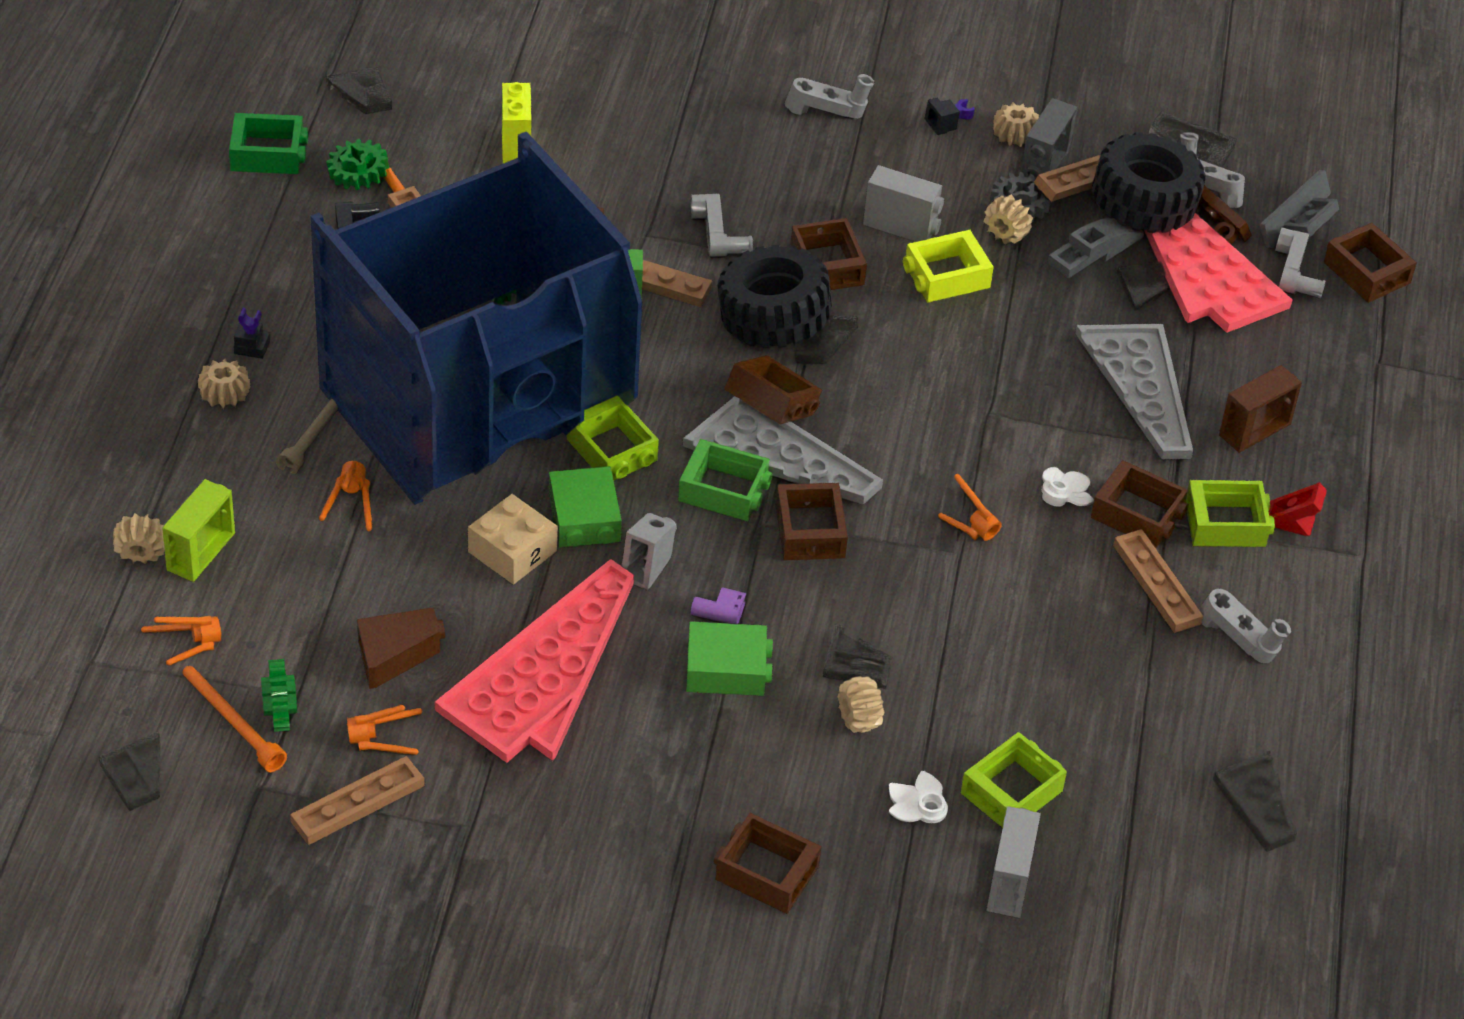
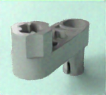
M860 74L851 92L806 78H796L786 98L785 106L792 113L799 115L807 113L810 106L844 117L860 118L867 106V97L874 85V80L868 75Z
M1189 132L1181 134V143L1186 146L1188 151L1192 150L1196 154L1198 135ZM1201 161L1206 174L1204 185L1211 190L1219 192L1218 197L1230 208L1241 207L1243 204L1245 177L1239 173Z
M720 194L691 195V219H705L709 257H726L727 254H741L747 250L750 252L753 250L752 236H727V234H724Z
M1281 227L1275 251L1286 253L1288 257L1279 288L1291 294L1299 292L1321 299L1326 281L1302 276L1301 272H1299L1309 234Z
M1224 589L1211 591L1199 608L1203 615V626L1206 628H1221L1248 655H1251L1260 663L1272 662L1281 650V643L1291 633L1289 624L1281 619H1276L1272 622L1268 629L1231 593ZM1240 624L1245 626L1244 630L1239 627Z

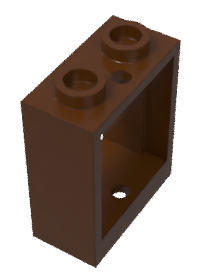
M847 218L792 226L791 246H795L798 250L802 248L808 250L836 245L841 246L846 259L822 262L828 270L830 290L865 285L867 263Z
M1372 222L1329 241L1324 263L1368 303L1410 284L1417 264L1414 259ZM1366 247L1386 267L1371 273L1351 253Z
M768 355L734 363L724 390L780 425L812 416L819 407V397L822 392L821 388Z
M1280 365L1228 394L1219 436L1240 453L1291 425L1302 382Z
M1122 460L1096 494L1091 518L1125 534L1142 529L1154 547L1157 548L1163 538L1169 539L1175 528L1176 520L1184 518L1189 504L1185 502L1188 490ZM1126 490L1168 511L1158 523L1116 502Z
M839 483L779 484L777 486L776 512L783 561L845 558L848 535ZM832 507L835 529L792 530L789 508Z
M749 813L743 823L738 822L735 825L728 845L726 847L721 846L714 858V864L717 865L715 880L788 914L819 868L822 846ZM751 842L794 862V865L781 884L737 864Z

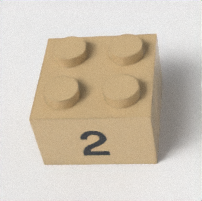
M511 494L468 526V552L514 585L557 551L558 526Z

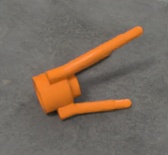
M348 461L343 465L340 477L336 479L335 486L319 516L320 521L325 520L341 489L347 493H356L362 490L366 530H372L369 497L370 481L365 478L367 471L362 463Z
M955 474V480L978 510L970 517L971 527L943 513H939L938 518L967 533L973 540H976L979 536L984 541L992 539L1000 531L1002 523L985 508L959 474Z
M217 616L155 617V623H166L167 625L143 626L141 628L143 633L191 630L193 641L201 643L199 646L166 661L167 665L175 664L203 651L214 650V643L221 642V628Z
M399 705L367 715L347 718L350 744H358L359 751L372 749L417 755L419 751L416 748L370 742V739L376 738V724L419 715L422 713V709L405 710L404 705Z

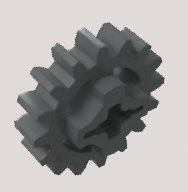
M1020 172L1019 176L1015 177L1014 174L1009 173L1008 179L1001 176L999 177V182L993 183L990 201L993 202L997 197L1009 196L1011 194L1015 201L1022 199V205L1030 207L1028 214L1033 217L1031 222H1034L1035 216L1042 219L1044 213H1049L1051 201L1034 184L1033 174L1029 177H1024V173Z

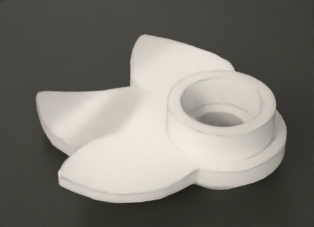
M1050 467L1044 471L1042 475L1044 483L1041 490L1043 493L1042 498L1046 503L1053 506H1063L1066 502L1077 506H1087L1094 503L1092 496L1085 492L1090 486V479L1086 475L1075 471L1064 474L1056 467Z
M925 771L920 772L915 786L890 783L889 795L895 805L889 809V813L894 818L904 822L922 820L926 823H938L942 821L947 815L948 805L942 796L943 787L941 783Z

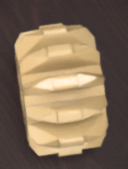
M1012 102L1010 106L1002 105L1001 110H997L994 116V135L999 137V142H1008L1009 146L1017 144L1021 147L1023 143H1026V136L1038 120L1039 114L1034 113L1033 107L1026 108L1024 103L1016 105Z
M1012 194L1006 197H997L985 211L986 216L983 222L989 225L987 232H993L995 240L1001 238L1004 244L1019 242L1032 228L1031 221L1033 217L1028 214L1030 207H1024L1022 199L1015 201Z
M226 359L219 363L212 360L211 366H203V370L198 378V388H200L202 399L208 401L211 407L220 404L223 409L228 404L236 407L238 401H245L250 389V379H248L246 367L240 366L237 360L228 363Z
M134 513L132 518L123 516L121 522H118L116 528H114V551L120 553L121 559L129 558L132 560V563L141 561L146 564L148 560L157 561L159 556L164 555L162 531L164 525H161L160 520L157 518L150 519L148 514L140 517Z
M868 676L851 678V680L844 681L839 687L837 697L840 704L838 708L842 713L841 718L845 720V726L851 729L853 733L871 731V729L878 728L883 722L882 716L885 712L882 706L884 701L880 696L881 691L877 689V683Z

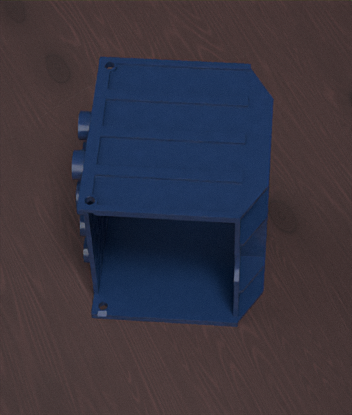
M527 131L518 134V158L350 225L334 230L331 225L324 223L323 216L320 213L310 216L319 388L329 400L332 398L336 402L339 413L414 505L423 502V498L436 488L471 473L479 474L487 466L495 463L508 448L522 440L540 438L546 441L561 433L568 435L584 421V410L617 395L626 405H629L638 397L642 299L628 253L630 242ZM517 289L516 304L501 306L492 302L420 332L422 328Z

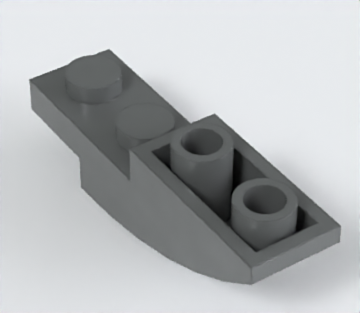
M1115 218L1100 219L1072 232L1069 236V242L1049 255L1048 264L1065 277L1070 278L1099 258L1105 262L1142 239L1144 232L1134 230L1128 225L1123 226L1117 223Z

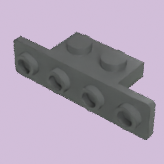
M1319 170L1260 224L1266 248H1273L1277 244L1281 227L1308 233L1309 237H1311L1339 210L1337 199H1326L1331 194L1325 170Z

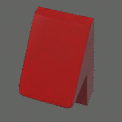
M1319 482L1270 500L1268 512L1269 516L1274 517L1275 528L1303 536H1310L1315 515L1321 512L1327 492L1325 487Z

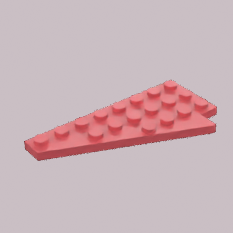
M1196 213L1188 223L1176 230L1173 228L1171 231L1164 233L1161 230L1155 233H1149L1147 230H1144L1187 323L1209 316L1228 333L1290 309L1293 299Z
M612 559L607 561L435 701V711L506 763L529 744L549 759L554 760L632 589L634 575Z

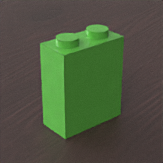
M611 466L549 472V497L554 524L558 526L557 540L559 547L621 542L622 520Z
M690 622L686 692L764 696L765 683H771L772 664L766 663V658H772L773 639H767V626Z

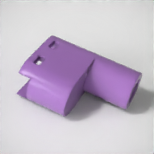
M722 587L717 601L695 596L691 607V615L727 624H738L746 602H744L747 593Z

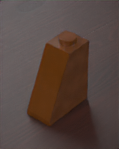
M434 607L357 619L358 643L369 689L377 688L440 653V639L445 638L443 620H437Z

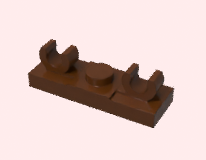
M1204 185L1197 210L1201 203L1206 207L1203 209L1205 214L1213 222L1216 220L1221 222L1214 230L1220 235L1224 232H1229L1224 238L1230 244L1235 242L1237 236L1246 242L1252 236L1247 222Z

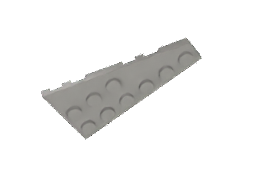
M1163 324L1077 325L1075 334L1160 458L1191 459L1193 453L1192 443Z
M736 396L683 438V447L695 450L699 440L703 439L769 458V472H772L773 476L797 484L839 483L841 498L859 504L866 503L882 489L883 479L794 423L788 422L780 425Z

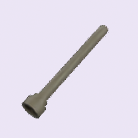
M332 398L294 447L285 448L277 457L276 464L279 469L284 470L287 466L293 468L290 473L296 474L304 463L303 454L338 410L337 404Z

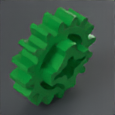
M357 139L356 143L346 141L345 147L337 145V153L330 152V159L326 161L330 180L334 179L336 186L343 183L346 190L350 186H354L355 190H359L360 186L370 188L371 182L379 184V176L386 177V169H389L386 149H381L380 143L372 146V140L370 139L365 143H361L360 139Z
M284 659L268 660L269 677H261L264 716H273L274 732L290 731L289 714L297 713L294 675H286Z

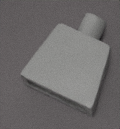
M647 513L627 531L622 567L634 575V585L648 590L670 560L675 531L677 529L676 523L671 518H662L652 513Z

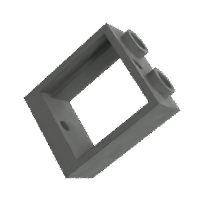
M1054 98L1050 100L1026 136L1021 168L1024 177H1029L1033 174L1035 180L1039 174L1057 169L1071 149L1077 106Z

